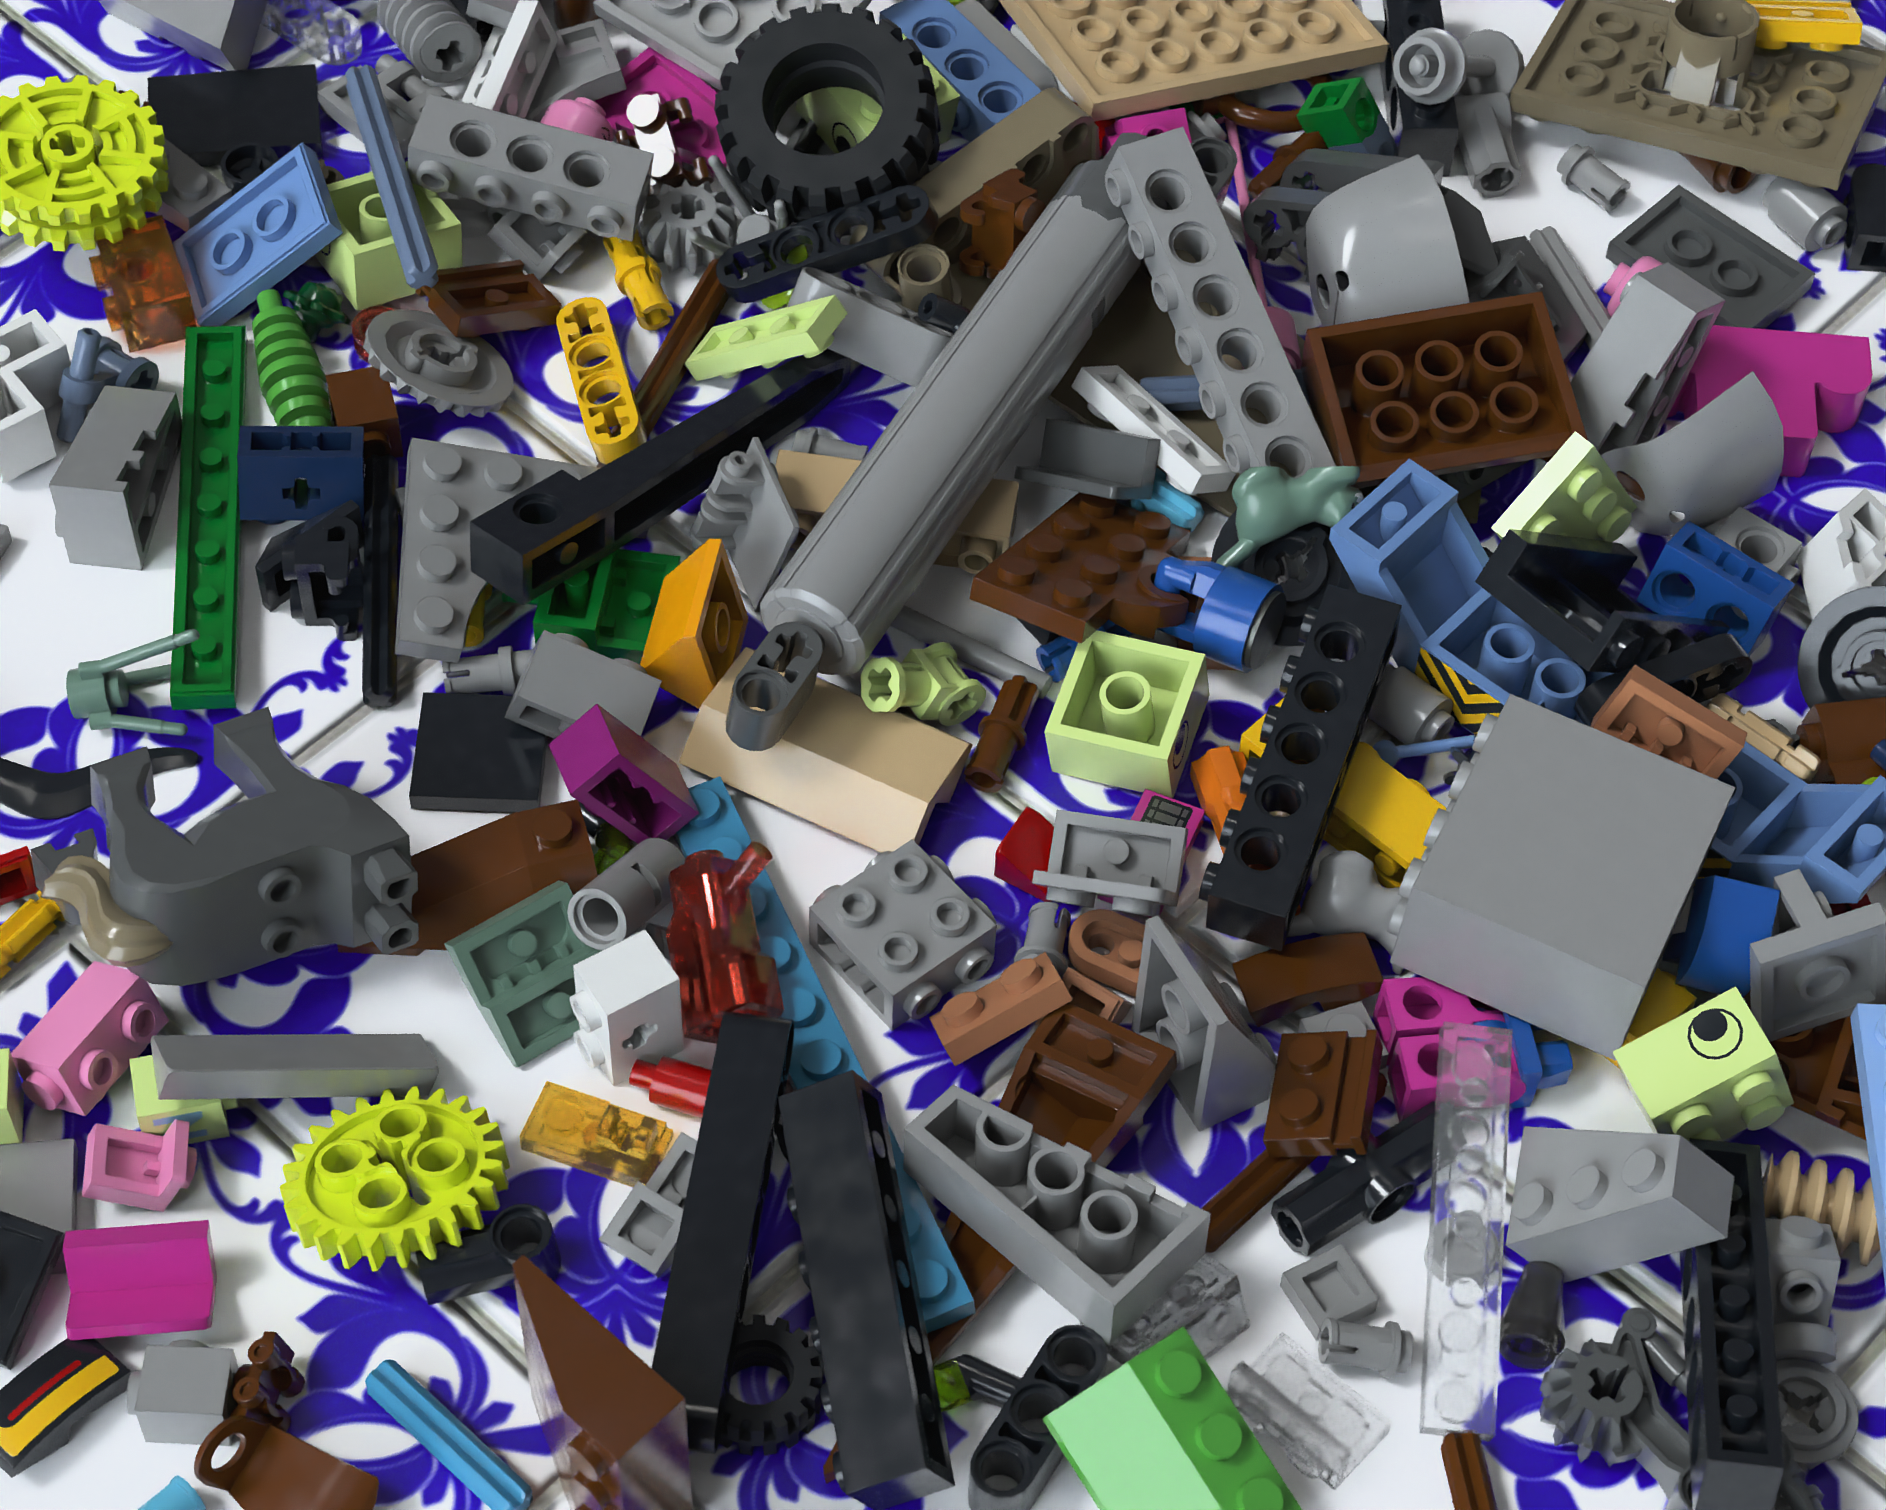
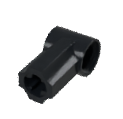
M515 1204L503 1209L494 1218L492 1224L484 1225L485 1227L481 1230L467 1229L459 1231L463 1243L459 1247L451 1245L444 1240L436 1243V1259L430 1260L421 1250L416 1251L418 1269L428 1305L505 1286L516 1290L512 1264L522 1255L526 1256L554 1281L561 1269V1255L548 1215L539 1207L530 1204ZM522 1244H539L534 1250L528 1253H512L518 1246Z

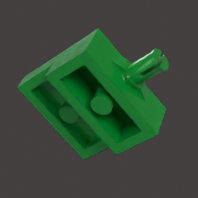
M619 548L607 557L528 602V605L537 606L533 620L535 644L544 630L553 634L566 633L583 640L589 649L611 659H628L640 665L664 577L681 564V556ZM502 592V601L504 603H518Z

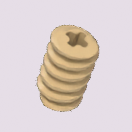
M1793 1150L1787 1152L1777 1166L1774 1165L1773 1153L1771 1154L1762 1178L1765 1218H1769L1771 1215L1776 1216L1777 1219H1784L1788 1216H1804L1818 1223L1830 1224L1839 1256H1842L1852 1242L1858 1243L1860 1265L1867 1267L1876 1254L1881 1251L1871 1177L1858 1192H1855V1176L1852 1169H1842L1834 1180L1828 1183L1827 1164L1824 1160H1815L1803 1175L1801 1174L1798 1152Z

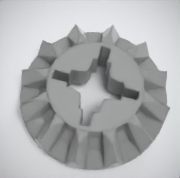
M1796 1358L1776 1361L1781 1422L1788 1410L1786 1403L1796 1410L1804 1406L1809 1408L1816 1402L1818 1403L1808 1423L1811 1429L1802 1422L1795 1423L1792 1426L1787 1424L1785 1427L1781 1424V1431L1786 1434L1792 1443L1794 1451L1793 1460L1797 1463L1806 1464L1809 1470L1831 1459L1837 1462L1852 1443L1858 1428V1409L1851 1391L1834 1372L1818 1363Z

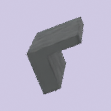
M1046 419L1039 466H1015L1014 478L1110 499H1151L1161 439L1061 419Z

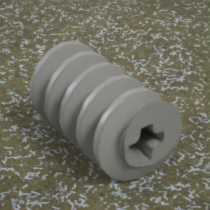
M378 0L377 17L380 26L424 78L436 83H450L463 78L473 70L481 55L482 43L480 35L449 0Z

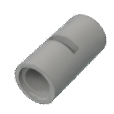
M649 838L640 842L573 895L568 905V920L575 935L584 944L597 950H605L627 939L685 890L689 881V867L685 857L676 846L664 839Z

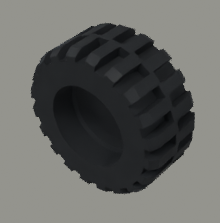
M823 3L822 11L807 13L806 6L789 10L791 18L778 23L776 18L773 17L759 26L760 37L755 41L750 36L746 37L735 49L738 64L729 62L725 65L720 77L723 90L719 91L715 96L714 111L718 120L716 128L732 178L738 187L742 188L745 198L757 212H764L767 209L770 220L776 222L774 203L777 199L785 202L791 225L792 222L799 223L844 207L846 210L849 207L860 204L863 199L900 186L912 185L929 172L928 164L932 165L937 162L940 150L938 133L941 131V124L930 69L924 65L922 52L912 39L903 40L901 28L889 19H882L879 24H876L873 11L857 6L853 7L851 14L842 12L840 4ZM846 87L867 94L882 107V114L872 132L856 146L840 153L809 155L791 149L776 137L779 122L789 107L806 94L822 88ZM851 228L847 229L843 236L852 235Z

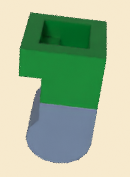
M1363 77L1315 84L1296 115L1305 133L1319 131L1329 150L1386 156L1395 155L1396 145L1389 131L1390 128Z

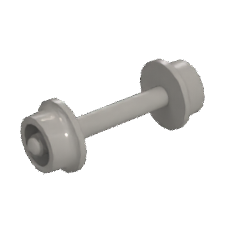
M1431 27L1416 31L1400 45L1394 56L1392 67L1394 78L1405 94L1416 102L1434 105L1448 101L1458 91L1463 95L1504 92L1508 96L1522 74L1525 65L1523 55L1513 39L1501 31L1491 29L1475 31L1460 42L1448 30Z

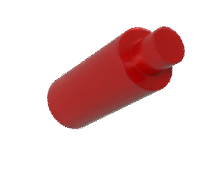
M665 1055L660 1059L658 1065L637 1059L630 1073L629 1085L648 1090L650 1103L702 1119L712 1070Z

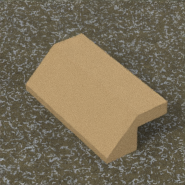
M745 647L701 704L678 763L713 779L720 776L723 783L878 852H893L911 839L919 845L935 804L950 802L973 744L898 711L872 712L865 705L861 695L817 677L810 698L779 742L772 748L764 751H749L740 748L729 738L726 732L725 721L735 679L756 651ZM778 672V673H780L782 676L785 675V672H783V673H782V672ZM750 707L751 709L757 711H765L764 709L758 707Z

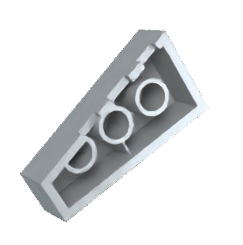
M955 1085L947 1089L904 1128L903 1170L1086 1327L1093 1329L1109 1346L1205 1254L1211 1213L1187 1202L1185 1207H1182L1156 1194L1155 1185L1131 1173L1126 1179L1092 1162L1091 1153L1067 1142L1065 1147L1060 1146L1034 1133L1033 1124Z

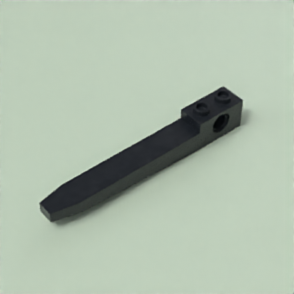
M828 348L811 358H805L804 355L796 357L581 480H578L564 470H560L470 521L471 572L521 605L527 604L612 554L707 490L714 479L720 460L734 451L746 453L753 437H759L764 450H766L812 419L850 384L851 359Z

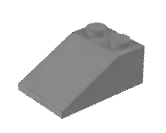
M1158 915L1147 919L1145 922L1131 1029L1137 1034L1176 1051L1177 1068L1168 1079L1167 1084L1200 1132L1268 1100L1274 1070L1276 1069V1058L1265 1036L1261 1033L1254 1034L1242 1017L1239 1000L1231 986L1226 982L1219 983L1206 962Z

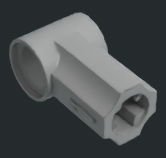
M1504 92L1454 96L1459 126L1455 147L1460 148L1472 189L1479 190L1483 193L1484 197L1503 196L1508 189L1519 185L1522 172L1510 136L1512 116L1509 99Z

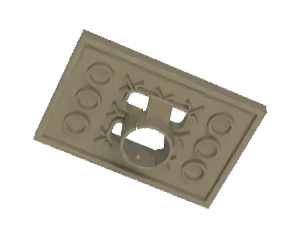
M1565 0L1513 87L1509 103L1512 112L1528 115L1537 121H1553L1581 128L1590 134L1611 135L1742 167L1754 174H1771L1800 181L1803 185L1812 188L1824 187L1838 190L1886 87V51L1860 45L1843 44L1842 50L1827 52L1812 49L1809 47V43L1788 42L1787 47L1783 49L1757 47L1755 42L1760 16L1754 6L1745 0H1676L1675 2L1665 0ZM1738 75V80L1729 79L1730 77ZM1717 79H1720V82L1714 103L1739 108L1741 110L1735 111L1711 105ZM1647 89H1659L1670 92V95L1649 91Z

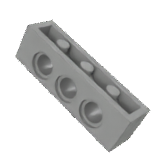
M428 93L408 145V174L412 184L420 185L432 192H446L477 200L489 207H503L533 215L545 222H559L590 230L602 237H616L632 242L650 189L654 153Z

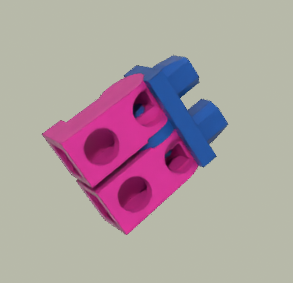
M1425 977L1383 979L1373 1018L1379 1036L1389 1054L1386 1064L1389 1065L1387 1075L1399 1122L1432 1101L1440 1106L1448 1105L1451 1109L1466 1107L1495 1109L1509 1104L1511 1109L1530 1107L1537 1089L1567 1084L1573 1069V1061L1568 1043L1564 1040L1535 1042L1532 1031L1544 1029Z

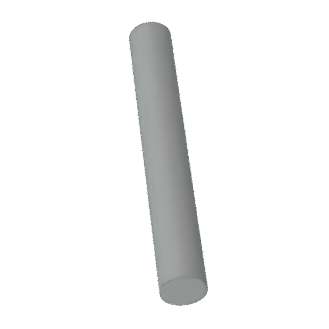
M905 605L890 625L929 645L939 642L949 643L956 651L958 659L1004 681L1012 680L1015 675L1025 676L1028 682L1037 685L1039 689L1038 697L1041 699L1046 696L1052 685L1053 677Z

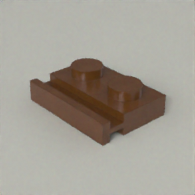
M521 260L437 270L439 280L432 288L423 285L415 290L419 297L427 296L429 298L428 307L456 338H476L482 334L511 330L528 331L533 327L556 325V317L562 306L534 274L523 273L524 263Z
M1377 1029L1367 1030L1366 1037H1349L1348 1031L1285 1033L1281 1035L1263 1137L1269 1157L1337 1155V1149L1354 1148L1357 1155L1367 1154L1383 1045Z

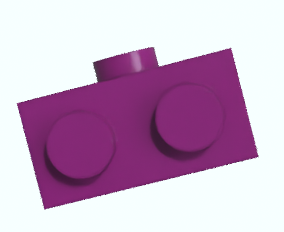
M595 704L548 744L569 794L581 802L592 815L597 818H603L637 844L649 838H660L667 841L699 814L677 764L598 704Z

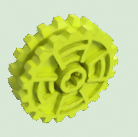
M75 75L72 82L64 83L61 82L58 76L46 77L45 85L37 88L28 82L18 86V96L10 98L2 95L0 97V227L2 232L8 236L20 232L24 236L25 244L32 247H37L45 241L52 243L53 251L65 252L70 244H80L82 249L86 251L96 249L97 240L106 238L113 244L123 240L124 229L130 227L139 231L147 224L146 211L158 212L162 206L160 192H167L169 186L168 173L165 172L169 169L165 148L163 147L165 144L162 125H156V113L152 107H140L138 94L132 90L122 94L118 93L116 83L104 79L98 85L89 84L88 76Z

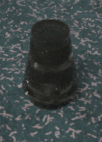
M1532 1261L1523 1267L1522 1275L1519 1277L1495 1327V1336L1499 1342L1501 1355L1510 1363L1522 1368H1545L1553 1363L1555 1356L1559 1355L1565 1347L1564 1274L1560 1268L1552 1263Z

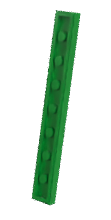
M246 326L186 327L173 634L196 629L199 631L200 637L194 642L172 650L170 680L172 710L236 708L242 536L237 453L240 426H245Z

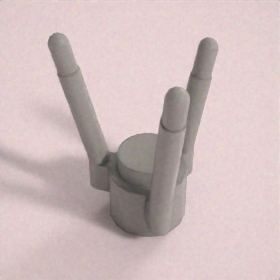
M716 155L709 157V165L743 217L737 229V244L790 226L788 212L783 200L777 199L774 203L776 222L770 220L767 215L756 214L720 159ZM690 231L688 234V239L691 242L719 256H722L731 248L697 231ZM750 267L744 269L743 273H748Z

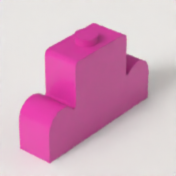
M1713 325L1667 418L1676 415V412L1680 411L1684 413V420H1686L1753 371L1773 400L1783 425L1784 457L1780 476L1801 477L1805 474L1818 436V430L1828 433H1841L1851 429L1858 421L1872 380L1869 337Z

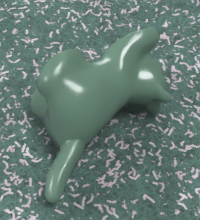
M1358 466L1310 468L1304 475L1295 479L1280 467H1250L1239 475L1232 490V498L1237 506L1235 525L1239 541L1218 558L1216 563L1225 567L1233 566L1237 568L1255 554L1261 546L1289 534L1298 527L1312 522L1333 527L1364 499L1362 492L1358 488L1352 487L1360 476V468Z

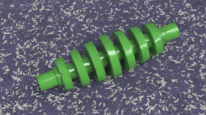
M267 289L260 292L256 298L260 313L255 316L252 322L253 337L255 339L254 347L257 358L259 385L276 425L333 426L331 423L330 404L328 403L329 395L325 372L297 312L290 307L283 306L277 290Z

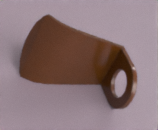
M244 1415L232 1416L218 1424L204 1439L194 1460V1474L196 1478L204 1485L227 1491L243 1510H373L377 1500L379 1488L377 1476L361 1470L270 1423ZM240 1433V1445L234 1456L224 1465L212 1468L211 1461L217 1447L230 1435Z

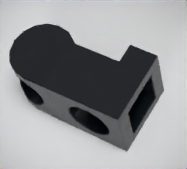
M1876 163L1864 164L1853 171L1850 181V192L1843 201V205L1848 210L1845 221L1847 228L1843 234L1846 270L1886 272V166Z

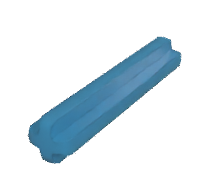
M386 1359L368 1374L365 1380L368 1394L491 1510H527L533 1501L531 1486L395 1360Z

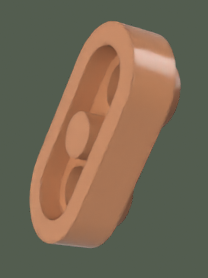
M1096 909L1085 912L1073 922L1070 928L1068 940L1069 959L1080 973L1136 997L1145 925L1111 910ZM1102 947L1109 950L1110 953L1100 955L1091 951V949Z

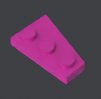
M650 47L621 68L626 86L625 90L594 101L604 109L605 118L611 124L614 136L620 130H626L628 136L635 135L633 124L627 117V106L634 97L640 94L653 95L656 93L666 101L686 97L691 104L693 121L687 124H681L679 119L670 122L681 161L693 165L692 161L695 158L705 157L708 168L715 174L708 163V159L710 156L716 155L724 167H727V161L716 128L718 120L714 109L717 92L699 77Z

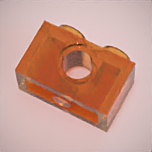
M162 215L146 218L147 224L139 231L130 227L124 229V239L114 244L106 238L97 240L98 255L88 257L97 291L108 289L110 296L102 298L110 331L112 333L122 330L129 353L183 340L186 338V327H197L191 296Z

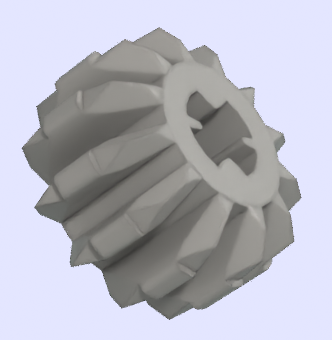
M684 179L681 187L678 188L662 184L659 196L647 197L642 221H640L641 239L644 240V246L647 247L650 257L657 263L664 262L669 273L683 267L688 268L692 276H694L698 267H707L712 260L721 256L691 242L688 239L689 232L697 231L733 247L735 234H737L738 218L735 215L734 208L731 207V202L728 200L727 192H713L709 181L704 182L698 187L690 186L686 179Z

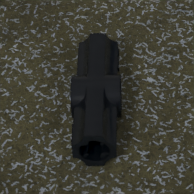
M1432 1101L1377 1137L1370 1132L1367 1154L1357 1155L1354 1148L1338 1149L1337 1155L1331 1157L1323 1171L1273 1202L1271 1215L1277 1224L1279 1235L1294 1252L1299 1251L1309 1256L1365 1219L1372 1225L1388 1219L1409 1201L1418 1185L1467 1155L1470 1141L1465 1135L1462 1121L1448 1105L1440 1106Z

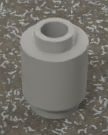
M1778 176L1764 193L1762 204L1768 209L1769 219L1807 251L1813 252L1820 248L1828 249L1841 239L1846 231L1847 207L1823 187L1812 188L1803 185L1800 181Z
M1388 663L1368 717L1370 720L1405 745L1445 739L1455 721V718L1450 715L1453 707V701L1406 667L1400 666L1395 668Z

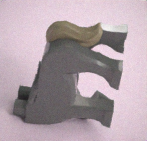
M269 707L213 725L214 764L248 797L247 800L221 809L199 821L185 834L180 833L156 818L150 811L156 801L152 763L146 746L90 765L91 803L103 819L106 827L107 848L110 851L109 869L98 861L97 841L93 828L74 834L79 843L56 851L51 843L30 849L36 887L42 892L41 897L54 900L66 921L82 927L91 950L113 966L127 967L130 972L151 984L185 986L211 981L287 957L295 952L316 945L335 943L355 948L373 941L382 954H390L412 946L419 941L418 922L411 914L412 896L418 891V872L411 865L409 834L372 799L344 785L318 779L299 768L286 755L278 743Z

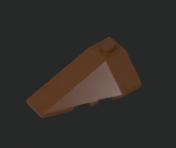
M575 799L515 812L412 855L411 865L418 872V891L412 896L411 914L418 922L419 941L412 946L383 955L419 956L424 950L447 951L444 943L558 880L568 883L572 894H576L598 876L579 801ZM373 941L355 948L337 944L338 951L342 953L382 954Z

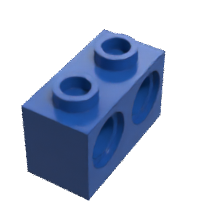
M1688 521L1666 543L1636 601L1658 615L1721 620L1731 627L1728 634H1732L1750 657L1764 641L1795 584L1691 521ZM1679 574L1687 577L1692 582L1694 588L1687 586L1680 579ZM1731 606L1740 609L1748 620L1736 615Z

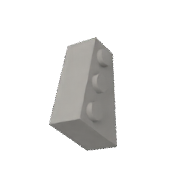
M1668 262L1643 273L1638 272L1627 282L1620 295L1621 303L1570 382L1588 441L1595 446L1600 455L1616 448L1645 443L1658 436L1726 301Z
M105 385L49 483L56 510L55 533L57 537L64 540L69 563L142 571L181 446L182 417L176 392Z

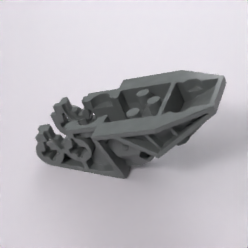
M1318 148L1305 150L1287 166L1283 172L1280 186L1268 187L1248 204L1244 211L1243 224L1245 231L1257 246L1255 258L1266 262L1268 259L1275 261L1281 255L1283 247L1287 248L1292 242H1296L1298 254L1303 262L1307 264L1304 275L1307 276L1306 282L1309 283L1306 222L1313 208L1339 188L1408 158ZM1423 159L1431 169L1444 196L1463 266L1470 303L1542 291L1562 358L1566 365L1584 343L1588 331L1527 237L1520 236L1491 242L1481 211L1456 191L1441 185L1445 164ZM1308 172L1315 175V184L1320 187L1317 191L1313 190L1312 177L1307 174ZM1269 211H1272L1275 214H1277L1276 222L1281 227L1276 232H1274L1276 226L1274 224V215ZM1337 271V282L1342 292L1348 287L1349 279L1344 271ZM1319 274L1318 287L1328 291L1323 275Z

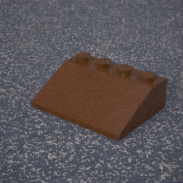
M1542 291L1306 330L1301 372L1313 416L1336 466H1358L1360 468V476L1352 487L1364 488L1380 485L1409 458L1437 476L1551 457L1558 452L1575 431L1588 441Z
M522 1255L512 1264L531 1397L569 1509L693 1510L685 1397L526 1256Z

